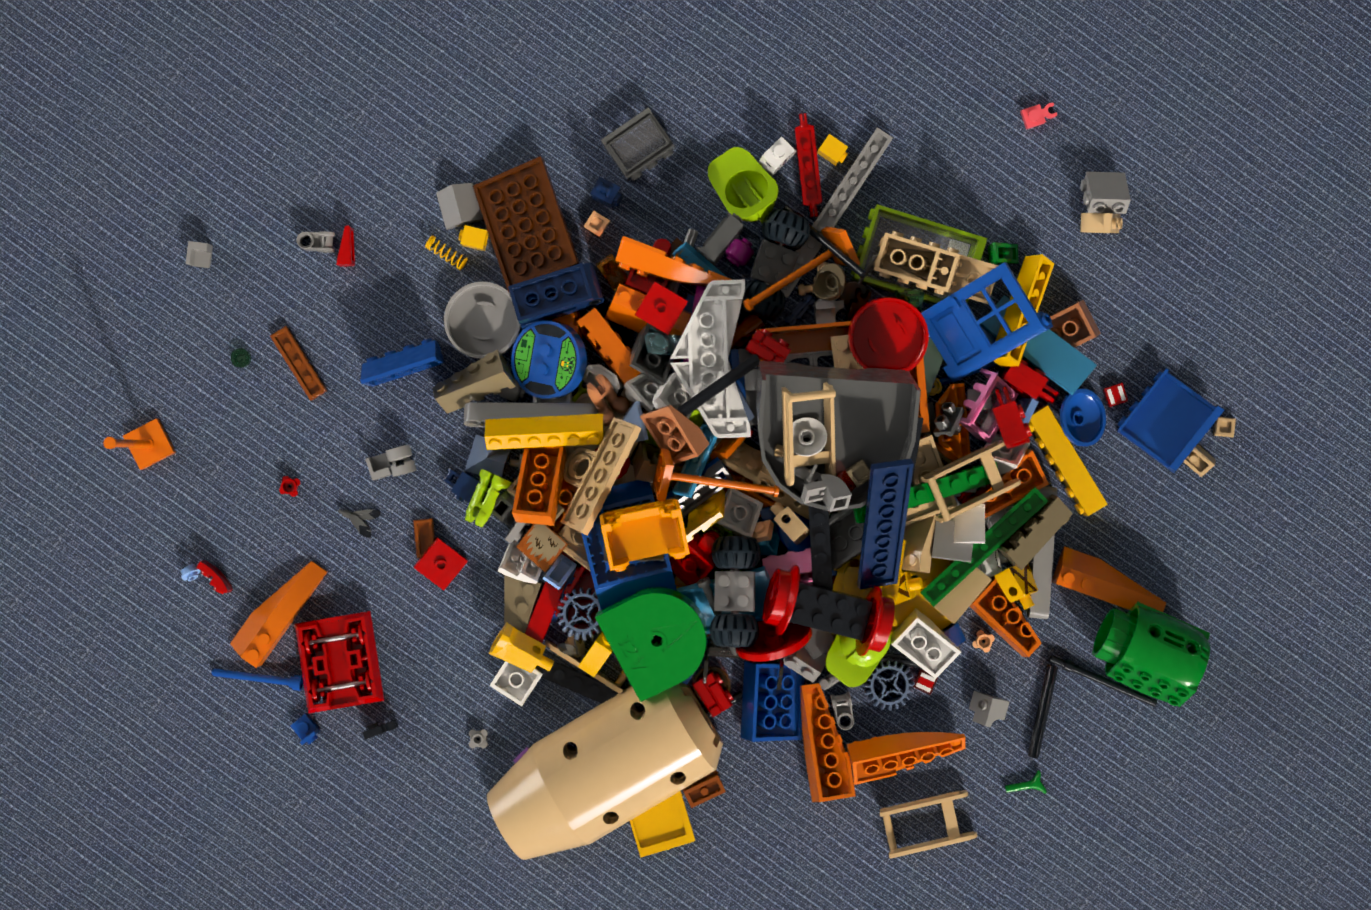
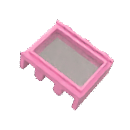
M981 368L980 372L989 380L986 385L981 383L973 385V389L981 394L976 402L969 399L964 401L963 405L971 411L967 418L961 417L959 424L977 439L991 443L999 429L992 409L1000 406L995 390L999 389L1004 404L1007 403L1002 387H1007L1011 401H1015L1019 394L1010 388L997 375L998 373Z

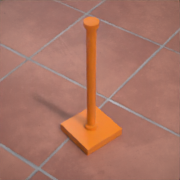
M828 226L821 230L824 237L856 264H860L846 230ZM827 250L750 300H744V306L748 311H751L753 306L833 257L835 264L846 265Z
M159 418L123 435L124 439L107 437L103 442L104 447L107 449L128 447L140 470L176 453Z
M661 448L653 479L657 501H666L671 480L772 494L773 497H778L779 487L777 485L772 487L673 472L674 464L669 449Z

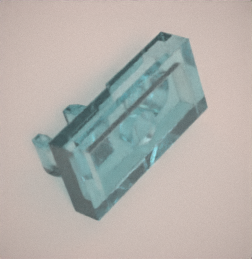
M647 333L644 336L648 353L672 355L681 338L680 335Z

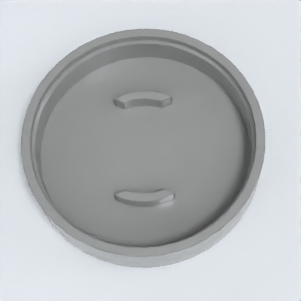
M474 282L462 287L451 297L445 309L444 326L449 340L460 352L472 358L482 359L488 353H492L497 349L502 355L514 346L522 330L510 293L503 287L491 282Z

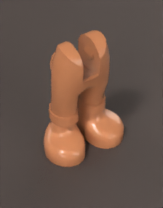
M598 374L595 379L599 386L596 388L589 382L587 384V392L598 410V414H603L604 426H610L613 418H616V416L603 399L604 396L610 407L618 413L627 412L630 402L626 397L618 396L611 382L605 376Z

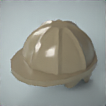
M835 263L823 266L815 276L812 286L814 294L823 300L838 299L842 295L846 283L843 269Z

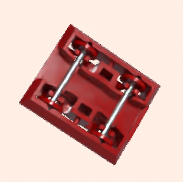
M371 611L295 624L308 714L385 700ZM314 649H315L316 657H312V661H311V655H310V654H313ZM314 675H319L320 683L317 679H314Z

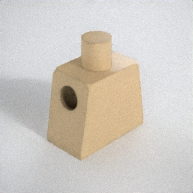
M779 501L772 505L770 510L776 516L774 521L796 545L800 544L810 535V530L788 506L784 508ZM790 517V522L785 523V519Z

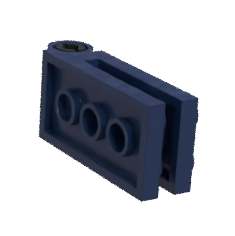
M580 263L508 286L516 316L522 329L538 321L556 319L604 302L601 287L592 263Z

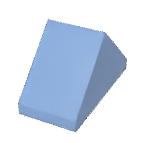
M561 554L544 575L543 580L560 590L577 564Z

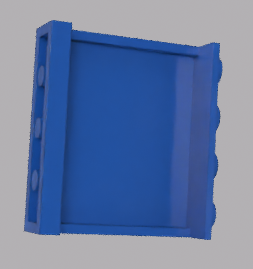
M1166 368L1164 372L1159 371L1154 377L1155 384L1152 387L1147 386L1141 394L1143 399L1140 402L1135 401L1129 409L1131 414L1128 417L1123 416L1119 421L1117 432L1172 473H1175L1223 413L1224 409L1209 403L1169 374V370Z

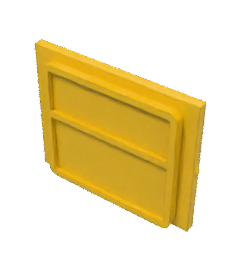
M681 791L630 820L640 858L696 841Z

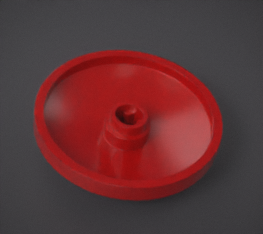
M759 621V636L755 645L752 647H735V650L739 657L748 661L764 662L780 659L804 647L812 637V629L789 622L785 632L782 635H777L774 625Z

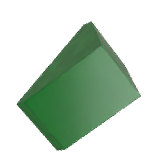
M994 242L988 246V263L994 265H1001L1004 262L1007 264H1019L1018 244Z

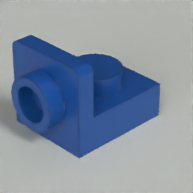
M307 713L290 725L302 740L300 742L301 745L306 742L311 744L318 738L316 734L321 731Z

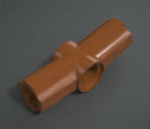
M749 314L736 324L731 349L734 347L740 348L745 345L749 340V336L756 329L765 325L758 316Z

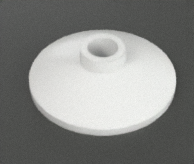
M805 417L793 422V448L795 454L813 456L825 447L827 432L820 421ZM806 437H809L811 439L809 442L803 441V439Z

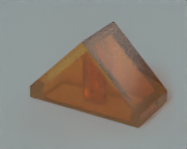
M611 253L596 263V266L615 291L619 283H626L628 277L623 269L618 267L619 264L616 263V259Z

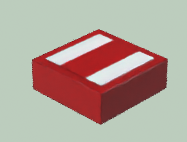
M1123 383L1103 389L1108 407L1128 401Z

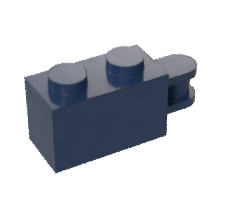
M600 176L590 193L594 201L612 210L615 206L618 207L623 199L620 187Z
M448 467L447 474L441 479L453 486L451 492L454 493V498L461 502L466 500L470 503L480 480L466 471L459 474ZM454 476L458 477L456 483L451 481Z

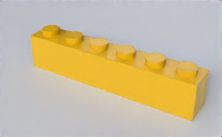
M1043 254L1025 256L1017 278L1037 313L1054 267V263ZM1017 303L1007 307L1004 320L1012 332L1028 323ZM1002 324L995 342L1008 335ZM1027 342L997 358L994 362L1001 367L1019 366Z
M1043 406L1036 410L1028 423L1030 430L1036 436L1035 442L1037 446L1045 451L1046 461L1056 469L1054 473L1057 479L1065 484L1066 488L1064 490L1069 498L1074 499L1076 503L1074 506L1080 515L1083 514V516H1090L1108 505L1072 444L1065 436L1049 406Z
M603 414L485 419L484 437L487 450L601 444L604 438Z

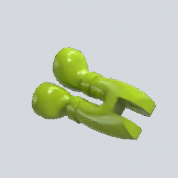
M481 469L479 473L480 483L476 486L465 515L466 521L473 522L475 520V525L481 528L493 512L496 499L500 494L499 491L501 489H508L512 482L484 469Z

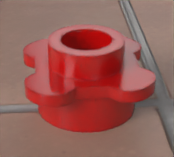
M284 476L279 488L280 493L290 494L292 497L297 496V489L301 481L298 478L291 479L289 476Z

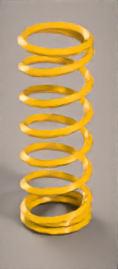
M432 235L426 242L425 248L429 249V251L434 249V254L440 253V258L445 257L446 262L451 260V265H455L457 263V269L461 270L465 266L468 258L466 257L458 267V264L463 256L462 254L458 258V260L452 264L457 251H455L451 258L447 260V256L452 248L450 247L449 250L443 256H441L442 251L446 246L445 243L443 247L436 253V248L440 243V240H438L436 245L430 249V247L433 245L436 237Z

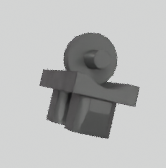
M944 402L941 406L943 414L938 415L934 420L936 428L933 433L935 437L943 434L951 437L958 435L961 431L959 422L964 413L963 407H955L953 402Z

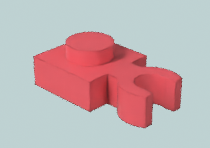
M1054 103L1047 104L1044 109H1041L1040 104L1021 110L1020 113L1026 130L1046 123L1045 117L1048 119L1056 117L1058 115L1057 112L1053 114L1048 112V108L1053 107Z

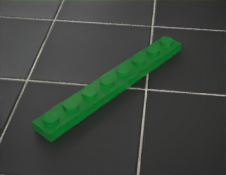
M983 465L935 479L943 498L990 484ZM922 482L911 486L908 509L935 501L928 483ZM866 505L861 508H854L856 523L865 522Z
M1034 487L985 532V544L973 543L971 563L954 561L920 593L933 607L936 606L1049 501Z

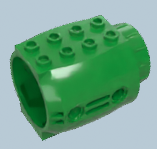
M1137 602L1128 613L1114 608L1108 612L1097 632L1092 655L1105 661V674L1115 681L1121 682L1153 698L1168 702L1170 705L1180 707L1197 692V687L1204 675L1210 656V643L1208 641L1210 633Z

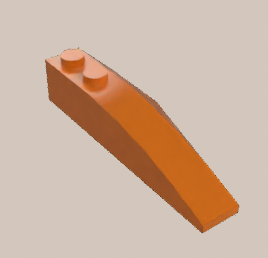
M625 236L622 237L615 260L619 264L618 267L627 271L630 268L637 270L636 274L646 278L650 275L671 282L707 286L714 280H732L710 270L706 272L704 268L696 264H685L686 261L677 256L669 258L665 251Z
M1065 546L1063 547L1052 583L1128 610L1137 602H1140L1158 611H1164L1165 601L1103 560Z
M311 561L256 608L230 643L238 655L255 668L262 666L327 574V571Z
M819 683L800 686L802 733L812 802H825L855 797L850 757L848 752L845 751L841 735L838 734L835 720L830 714L822 688Z
M912 732L872 737L867 740L847 744V752L850 757L854 785L897 775L896 771L906 768L908 771L914 768V764L922 761L925 764L931 762L935 756L945 757L965 749V735L946 732Z

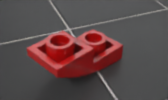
M207 560L199 562L196 568L201 570L200 573L208 578L213 577L209 584L214 586L213 589L216 592L224 594L233 590L228 579L218 568Z

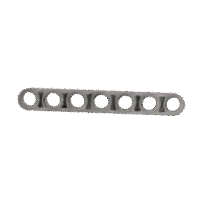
M472 402L464 405V425L468 427H485V419L598 414V410L593 403Z
M1045 486L1039 489L1046 499L1051 494L1057 496L1056 487ZM1055 534L1030 561V570L1038 591L1030 595L1035 605L1027 609L1028 618L1048 619Z

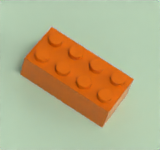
M564 446L524 448L512 515L516 522L554 526L567 458Z

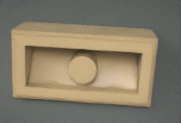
M1199 444L1196 445L1184 460V463L1200 477L1215 466L1216 462L1215 458Z

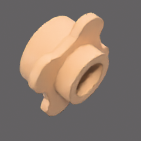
M982 630L977 631L976 640L972 642L973 647L989 652L992 642L995 640L992 634L987 635Z

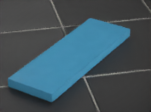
M1004 295L996 304L997 308L1008 303L1010 299ZM1005 308L1004 310L1000 311V313H1001V315L1003 316V318H1004V315H1005V312H1006V309H1007V308ZM995 314L980 323V325L997 338L1001 323ZM1050 329L1027 341L1022 356L1023 359L1044 372L1048 378L1071 395L1075 393L1097 366V364Z

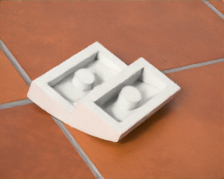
M980 504L951 519L955 521L953 543L985 544V504Z
M513 541L512 544L509 543L498 572L523 582L536 584L542 569L516 547L519 544L518 542Z

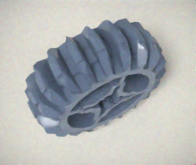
M580 588V594H577L574 589L572 590L574 596L571 597L567 593L566 597L568 600H560L565 605L564 607H557L558 610L563 612L557 614V618H563L558 624L560 626L565 625L562 631L566 632L569 630V637L575 633L576 640L582 635L583 641H586V635L589 634L590 638L593 639L594 635L592 633L594 631L600 635L598 622L594 623L591 619V614L597 606L599 611H601L596 591L591 595V589L588 588L586 594H584V589ZM587 599L592 601V603L581 606L576 601ZM572 605L575 609V615L571 621H568V611ZM577 607L583 612L588 611V613L586 614L589 621H587V619L582 616L578 617L580 616ZM584 622L590 627L587 629H577L573 626Z
M889 660L886 664L880 661V666L876 667L867 679L868 683L862 684L863 687L869 688L864 691V694H871L867 699L869 702L874 700L873 705L875 707L881 703L880 709L884 710L885 705H887L888 710L891 711L894 704L895 708L899 709V702L905 706L906 703L903 699H911L907 693H914V690L909 688V686L915 685L914 681H909L914 676L913 674H907L910 669L908 667L903 669L904 664L897 666V661L893 665L890 664ZM883 670H894V672H891L889 676L879 675V673ZM900 673L904 680L903 689H900L896 684ZM875 679L881 683L878 696L873 687ZM882 680L885 682L892 680L891 683L896 689L893 687L886 689V685ZM890 692L899 694L892 699H883Z

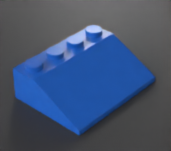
M430 338L421 341L422 345L414 347V344L403 347V351L396 353V350L384 353L385 357L378 358L374 356L366 359L367 362L363 363L361 368V384L373 387L444 364L445 361L439 342L433 341Z
M744 661L741 738L751 742L802 740L800 686L804 685L805 678L781 662Z

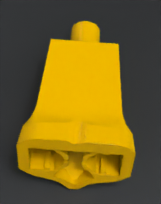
M506 622L496 636L489 651L490 655L532 673L537 665L550 671L554 664V660L543 655L546 648L544 644L517 630L508 622Z

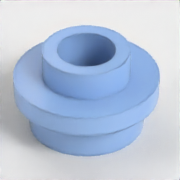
M194 564L188 565L181 570L182 580L193 581L198 577L200 570Z

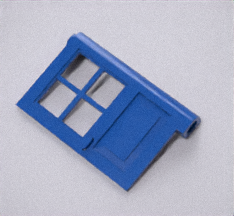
M1006 262L921 313L926 321L929 336L947 364L943 369L953 382L959 381L1053 327L1051 318L1047 313L1042 311L1036 312ZM1002 278L1014 299L997 308L986 287ZM982 291L993 311L977 320L966 299ZM1017 303L1028 323L1012 332L1000 311ZM996 314L1008 335L991 343L980 323Z

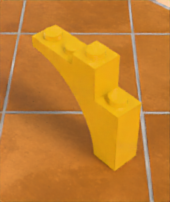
M601 631L578 666L593 677H595L613 651L603 631Z

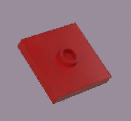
M654 281L636 311L635 316L669 335L688 301Z
M437 537L413 567L444 591L468 560Z

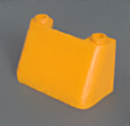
M671 498L666 499L665 502L656 501L604 512L599 516L610 571H623L630 564L629 561L669 553V556L674 557V559H681L690 554L678 499Z

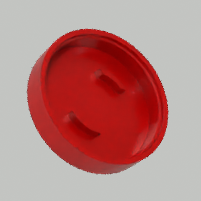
M893 297L874 299L862 306L854 315L848 331L850 351L857 363L864 369L879 368L910 371L922 360L929 341L928 327L919 310L912 304Z

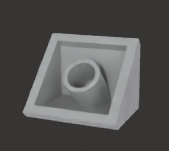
M473 183L452 184L436 192L446 230L483 220L473 189Z

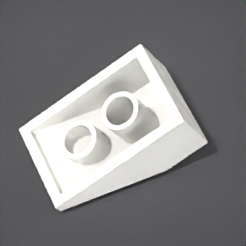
M916 608L892 633L891 645L935 679L961 653V650L927 616Z

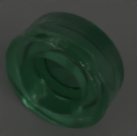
M238 348L232 352L231 362L239 368L247 367L251 362V354L245 349Z

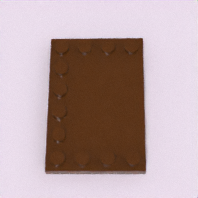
M537 157L473 185L508 292V286L580 264L543 157Z

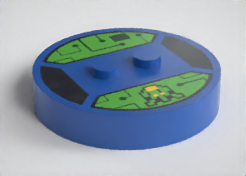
M557 321L535 322L526 327L514 343L511 355L512 371L520 387L528 394L542 399L564 397L574 391L584 377L587 366L585 345L579 334L567 324Z

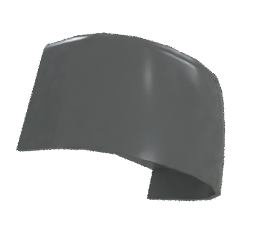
M759 361L756 409L762 461L775 484L800 504L828 511L823 500L803 503L801 495L805 484L804 480L794 475V484L787 486L784 480L783 456L781 458L774 455L776 445L783 446L781 387H786L794 394L823 390V383L826 382L833 386L836 392L834 397L836 477L844 481L852 494L849 506L846 509L861 508L866 505L869 487L868 480L857 488L847 474V468L861 459L865 461L870 470L871 464L910 459L916 441L921 390L909 371L879 368L845 369L815 367L789 362ZM824 399L792 402L793 422L800 418L809 417L820 421L824 425ZM809 437L803 439L804 442L811 440ZM817 464L818 466L815 471L825 474V464ZM814 465L805 466V467L808 468V469H811V468L814 467Z

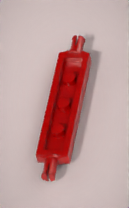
M801 113L799 114L800 125L794 130L802 203L805 206H809L810 218L818 217L817 205L822 203L814 126L809 125L807 122V113L803 115Z

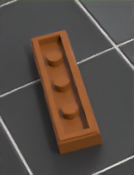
M288 326L270 335L310 401L328 391Z

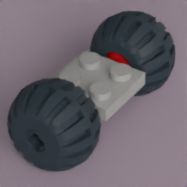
M720 536L712 546V560L717 568L729 569L731 571H715L714 611H731L733 614L715 615L710 625L711 639L716 646L752 647L759 636L758 622L753 615L739 614V612H755V572L740 570L754 569L757 566L761 555L760 546L753 537Z

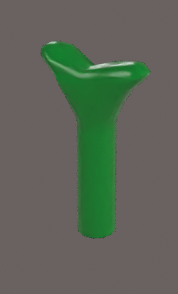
M1039 770L1030 781L1005 785L1006 793L1026 789H1036L1044 794L1047 793L1046 788L1040 782L1041 772Z

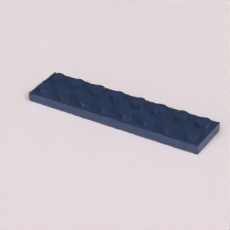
M911 458L871 464L857 582L860 590L874 588L875 586L897 584L914 466Z

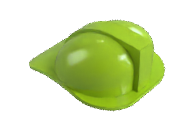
M740 147L729 149L709 164V181L727 211L731 215L735 213L743 221L754 222L759 220L763 224L765 217L773 209L779 190L776 181L747 150Z
M890 633L889 639L881 652L869 650L864 656L857 654L856 639L836 634L826 654V669L848 687L862 685L887 653L891 644L892 633Z

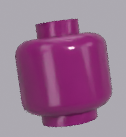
M746 238L742 240L734 239L726 249V259L736 267L745 266L754 255V250L751 248L753 244Z

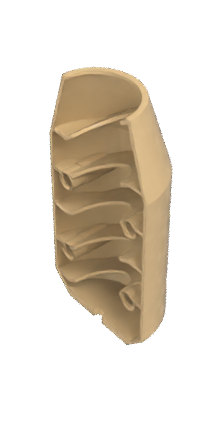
M681 682L640 702L633 687L630 686L622 691V693H618L611 699L534 743L487 793L488 806L503 838L513 852L523 860L589 845L717 770L723 741L702 709L689 684L686 685ZM639 702L643 704L644 708L637 709L634 703ZM568 742H573L577 747H570Z

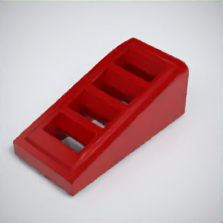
M349 225L344 228L336 265L340 267L355 266L354 229Z

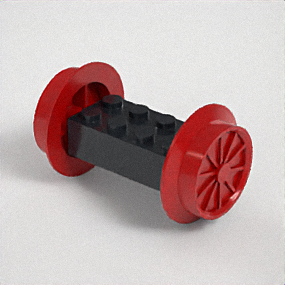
M793 565L789 571L778 568L774 571L767 588L763 606V622L774 625L777 635H782L785 632L789 622L856 639V651L859 656H864L869 650L876 652L883 650L889 639L895 614L893 598L882 596V590L879 586L872 588L866 598L801 582L798 565Z

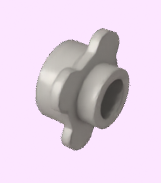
M485 729L470 730L469 747L486 748L488 745L486 741L488 732Z

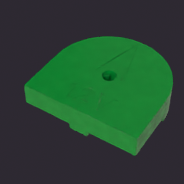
M663 587L643 589L597 612L595 616L640 702L685 681L697 670L702 662L707 643V628L704 617L696 604L678 591ZM654 636H660L661 640L655 639Z

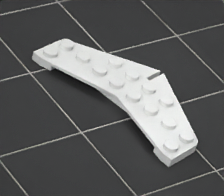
M745 279L714 280L707 285L670 358L689 359V362L670 364L691 398L731 371L728 357L745 292ZM736 382L697 408L715 437H751L750 424Z

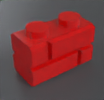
M764 328L762 331L757 329L745 349L752 355L756 354L762 361L784 362L791 351L788 348L790 344L782 339L775 340L772 338L773 334Z
M710 671L695 680L692 685L712 717H715L732 706L731 700H733V697L728 689L724 691L721 684L723 681L719 674H714Z

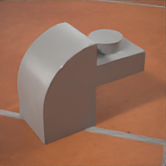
M820 474L818 482L804 484L801 499L804 504L823 500L828 511L832 512L848 508L852 494L840 478L830 474Z

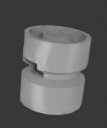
M410 445L386 451L388 461L392 462L390 469L393 477L417 471L414 460L410 459L412 456ZM404 460V465H400L399 461Z

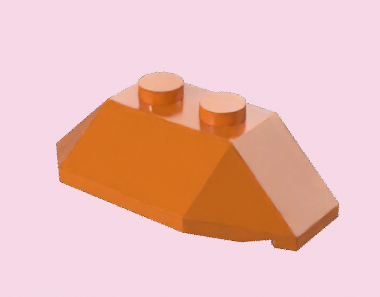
M964 383L950 384L935 404L936 417L943 414L941 406L944 402H953L955 407H963L964 413L962 417L967 418V408L963 405L966 400ZM959 424L961 431L958 435L948 437L943 434L938 437V441L943 448L947 449L957 458H962L970 454L969 431Z

